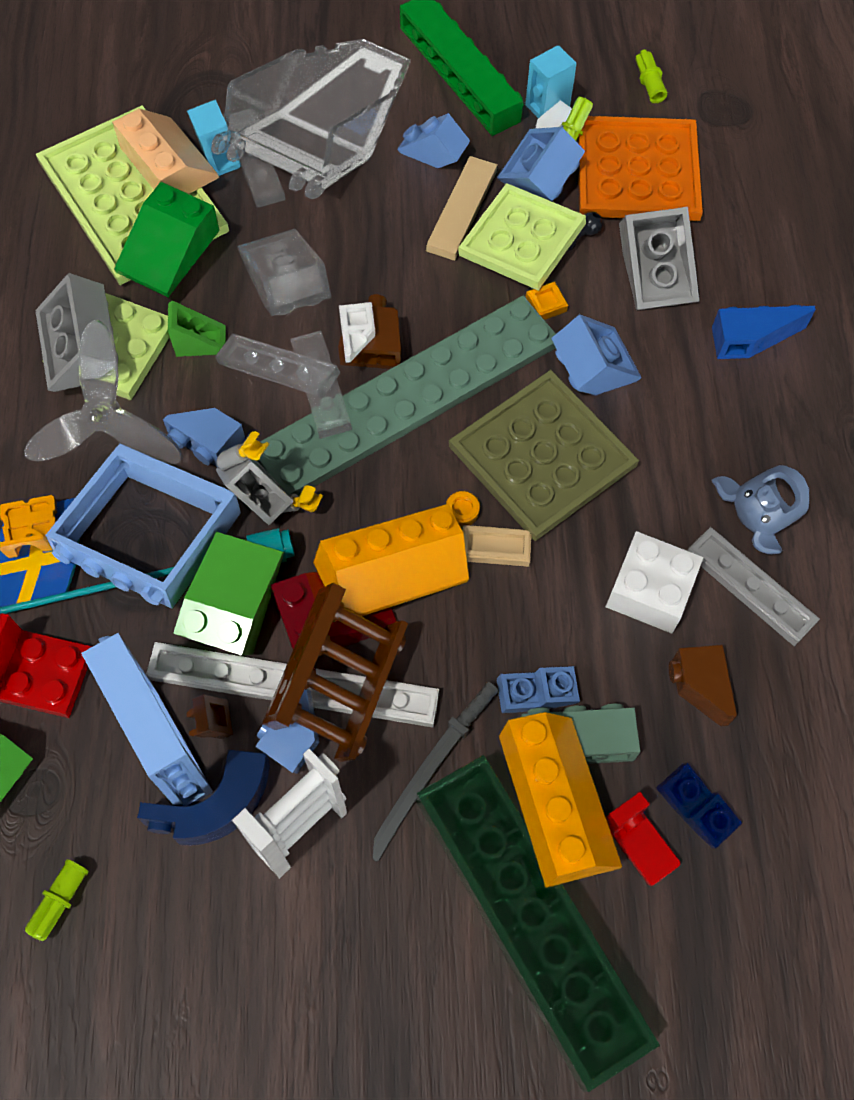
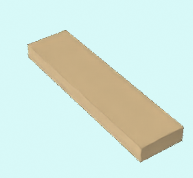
M469 156L428 240L426 252L456 260L459 253L458 247L466 238L497 173L498 164Z

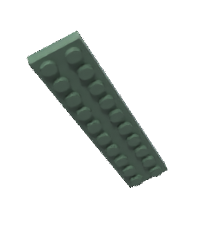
M523 295L260 441V443L268 442L269 446L257 461L288 495L297 494L299 496L305 485L313 487L319 485L556 349L551 339L556 333Z

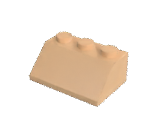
M138 108L112 122L120 148L153 189L160 182H163L190 194L219 178L218 173L171 117Z

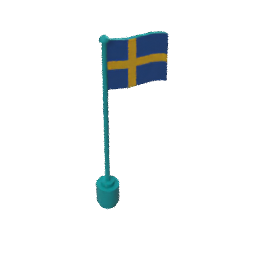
M75 498L57 502V513L55 514L57 520ZM2 527L0 530V542L5 541ZM280 528L246 535L249 542L285 552L281 563L287 562V558L295 556L289 529L280 531ZM22 545L19 556L14 558H8L0 551V614L117 587L112 582H107L68 592L76 567L75 563L65 564L53 556V550L44 552L33 545ZM174 567L145 574L153 578L168 576Z

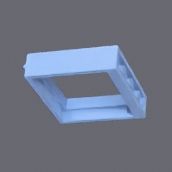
M119 443L45 536L53 550V556L65 564L75 563L93 577H105L123 591L133 590L153 605H159L160 603L173 609L193 581L215 533L226 534L241 512L237 496L230 490ZM127 477L212 513V516L164 582L77 543L78 539Z
M119 633L99 638L100 643L81 654L148 777L174 806H191L213 792L155 687Z

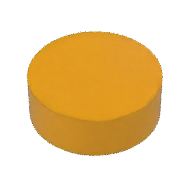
M459 491L453 493L446 501L460 527H463V525L470 526L477 520L480 505L478 499L473 494Z

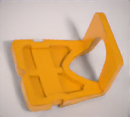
M48 495L32 498L27 503L21 500L0 505V520L4 523L2 530L5 541L0 542V551L8 558L18 557L22 545H33L44 552L52 550L45 535L57 521L55 517L57 513L55 497Z

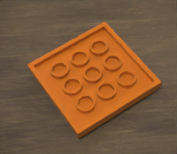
M607 116L587 117L582 128L584 133L578 136V144L585 150L578 166L579 213L584 214L593 211L604 218H624L625 215L688 207L690 221L701 220L703 210L696 120Z

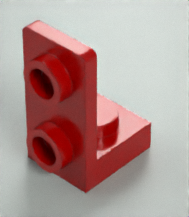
M639 792L609 813L606 820L612 837L649 886H653L678 868L680 861L643 813L650 804L642 793Z

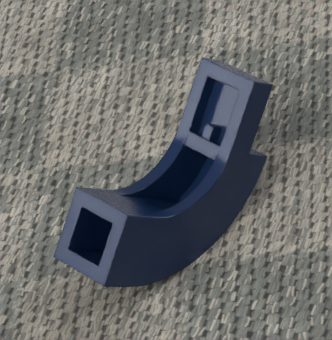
M228 750L223 779L217 790L208 799L187 807L140 802L137 818L145 826H148V831L153 833L170 834L171 828L174 829L173 839L180 845H200L218 840L237 829L232 820L242 810L246 808L252 814L258 806L266 788L270 761L267 755L263 753Z

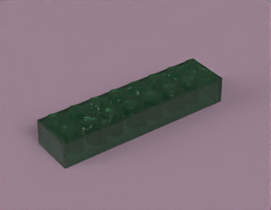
M484 755L480 756L417 793V805L581 1091H592L659 1047V1042L563 884L545 887L526 823Z

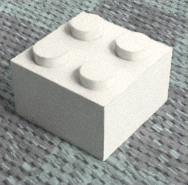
M636 531L606 607L673 633L682 617L703 557Z

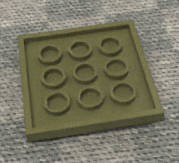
M549 370L449 440L450 449L524 530L530 532L531 538L534 541H537L636 468L639 462L634 454L552 370Z

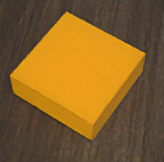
M555 282L541 286L539 291L536 289L526 291V299L544 320L565 313L568 310V304Z

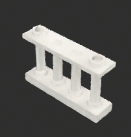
M308 749L303 754L309 772L264 815L258 813L253 817L245 808L232 820L252 849L279 879L291 868L286 860V857L290 854L288 849L331 808L341 818L347 814L344 803L347 798L342 793L339 780L336 777L340 771L324 753L317 757Z

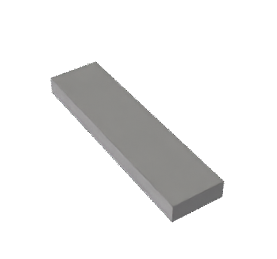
M710 527L688 548L687 551L703 557L701 567L793 646L820 620V618L713 528Z

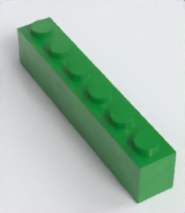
M411 0L400 5V29L491 136L521 122L524 103L520 93L513 90L507 83L504 75L492 66L488 57L477 49L473 40L463 33L457 22L448 16L439 2L435 0Z

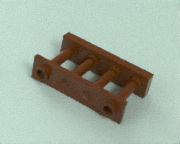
M331 583L319 589L262 724L273 730L287 728L295 722L338 743L339 747L334 759L343 762L355 760L366 746L367 737L365 733L395 656L401 652L405 645L406 636L404 633L408 623L400 620L387 625L385 629L345 608L341 600L346 589ZM337 620L379 642L373 661L371 662L331 641L328 632L332 622ZM325 654L366 675L360 694L357 695L316 674L314 665L318 656ZM311 688L353 709L346 729L344 730L302 709V704L299 701L304 689Z

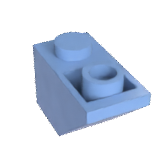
M448 113L438 118L433 116L422 125L417 126L414 124L409 127L403 134L404 140L398 147V151L403 155L435 168H441L457 162L470 140Z
M216 408L171 414L163 419L168 432V439L179 448L185 446L193 451L195 457L205 465L211 463L218 467L216 461L220 453L238 444H243L246 440L242 424Z
M304 689L299 703L302 704V709L315 715L311 691ZM295 722L287 728L278 730L262 725L257 734L260 740L256 747L292 773L298 774L305 764L303 754L308 749L313 752L319 744V738L317 733Z

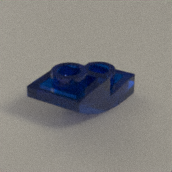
M688 763L681 764L656 787L683 820L714 849L742 824L719 793H711Z

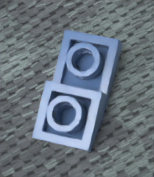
M574 666L539 668L535 673L500 674L497 678L502 713L527 712L533 708L551 709L580 702Z

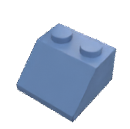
M563 127L529 129L497 178L504 184L508 183L553 201L561 194L563 184L569 175L578 168L579 160L585 153V150Z
M579 314L551 338L557 349L555 351L557 358L565 365L570 375L568 377L570 384L579 392L598 395L637 382L642 378L613 326Z

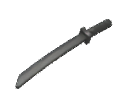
M487 682L475 699L469 703L468 707L463 710L457 719L452 717L449 720L448 730L420 766L376 834L373 847V860L375 862L380 860L397 829L438 767L459 739L466 738L469 733L468 727L472 721L478 717L479 713L492 700V697L498 693L499 690L492 683Z

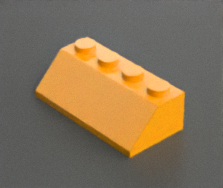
M448 504L321 540L313 562L324 586L335 583L346 589L341 602L344 603L345 608L360 616L467 583L469 580L463 531Z
M543 712L508 720L499 735V739L545 887L620 869L622 864L572 718Z

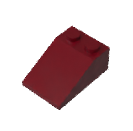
M318 571L304 573L271 584L292 650L296 645L319 589L325 587ZM391 607L362 616L384 629L387 625L396 622ZM337 620L332 622L328 632L330 640L343 647L369 638Z

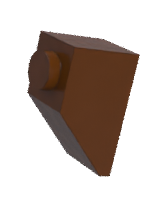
M723 645L679 648L672 661L669 662L670 680L672 683H676L678 695L719 726H728L737 716Z

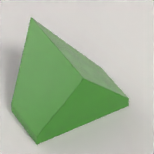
M175 301L168 303V334L176 357L222 355L225 352L226 325Z

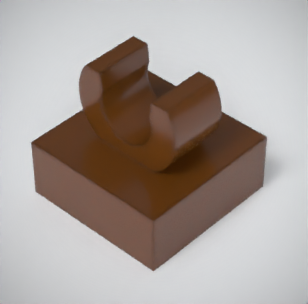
M205 694L192 699L193 708L186 714L188 718L195 719L196 729L189 731L190 736L224 739L233 735L228 700Z

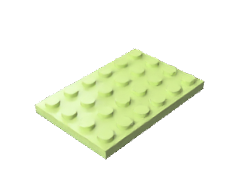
M143 105L36 154L40 165L119 285L130 281V279L116 273L114 268L143 203L154 189L120 148L112 122L138 108L146 110ZM202 187L190 193V195L214 205ZM214 205L220 229L214 237L215 239L229 232V227Z

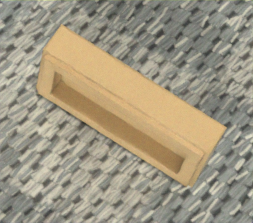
M463 525L462 531L467 562L529 567L531 553V534L529 531Z

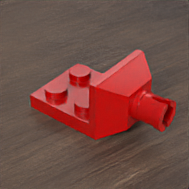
M1 613L0 702L69 718L88 669V665L81 653L91 648V646L24 631L8 614Z

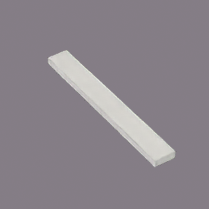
M155 642L146 675L152 681L272 701L287 664ZM316 669V674L357 695L360 694L366 679L364 676ZM386 680L372 717L433 727L439 689ZM308 688L311 691L314 708L352 714L353 709Z

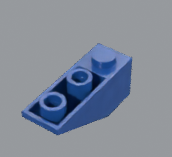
M791 305L787 307L759 306L756 308L728 307L719 309L712 325L717 359L750 358L804 330L816 310L815 306Z

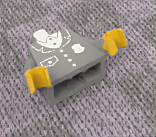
M252 431L243 444L233 446L218 456L216 472L224 485L268 525L281 513L298 511L300 508L314 512L323 495L315 494L316 488L309 485L304 486L299 497L297 494L288 495L268 471L257 462L269 446V443L257 441L259 433L256 431Z

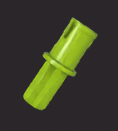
M641 50L640 54L636 55L635 58L641 73L640 82L645 85L650 102L660 103L668 95L661 79L662 70L656 66L650 51Z
M580 96L576 99L566 122L561 124L575 141L579 134L583 135L582 128L593 107V103L590 100Z
M66 860L65 865L50 889L42 892L45 897L25 927V932L37 940H46L64 909H70L72 906L69 901L89 871L71 860Z

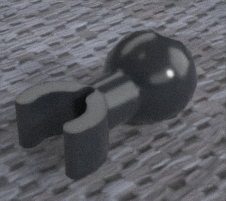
M590 211L583 214L586 215V225L567 251L572 250L576 246L577 239L583 235L593 236L601 231L603 220L597 212Z

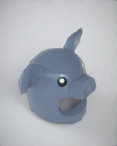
M784 465L773 467L751 478L742 486H739L733 479L726 476L712 479V483L715 485L720 497L724 501L734 502L738 518L746 528L754 533L752 538L754 548L765 554H780L783 551L774 534L800 519L809 509V488L805 478L797 470ZM776 478L784 479L791 486L795 494V502L791 507L787 505L778 492Z

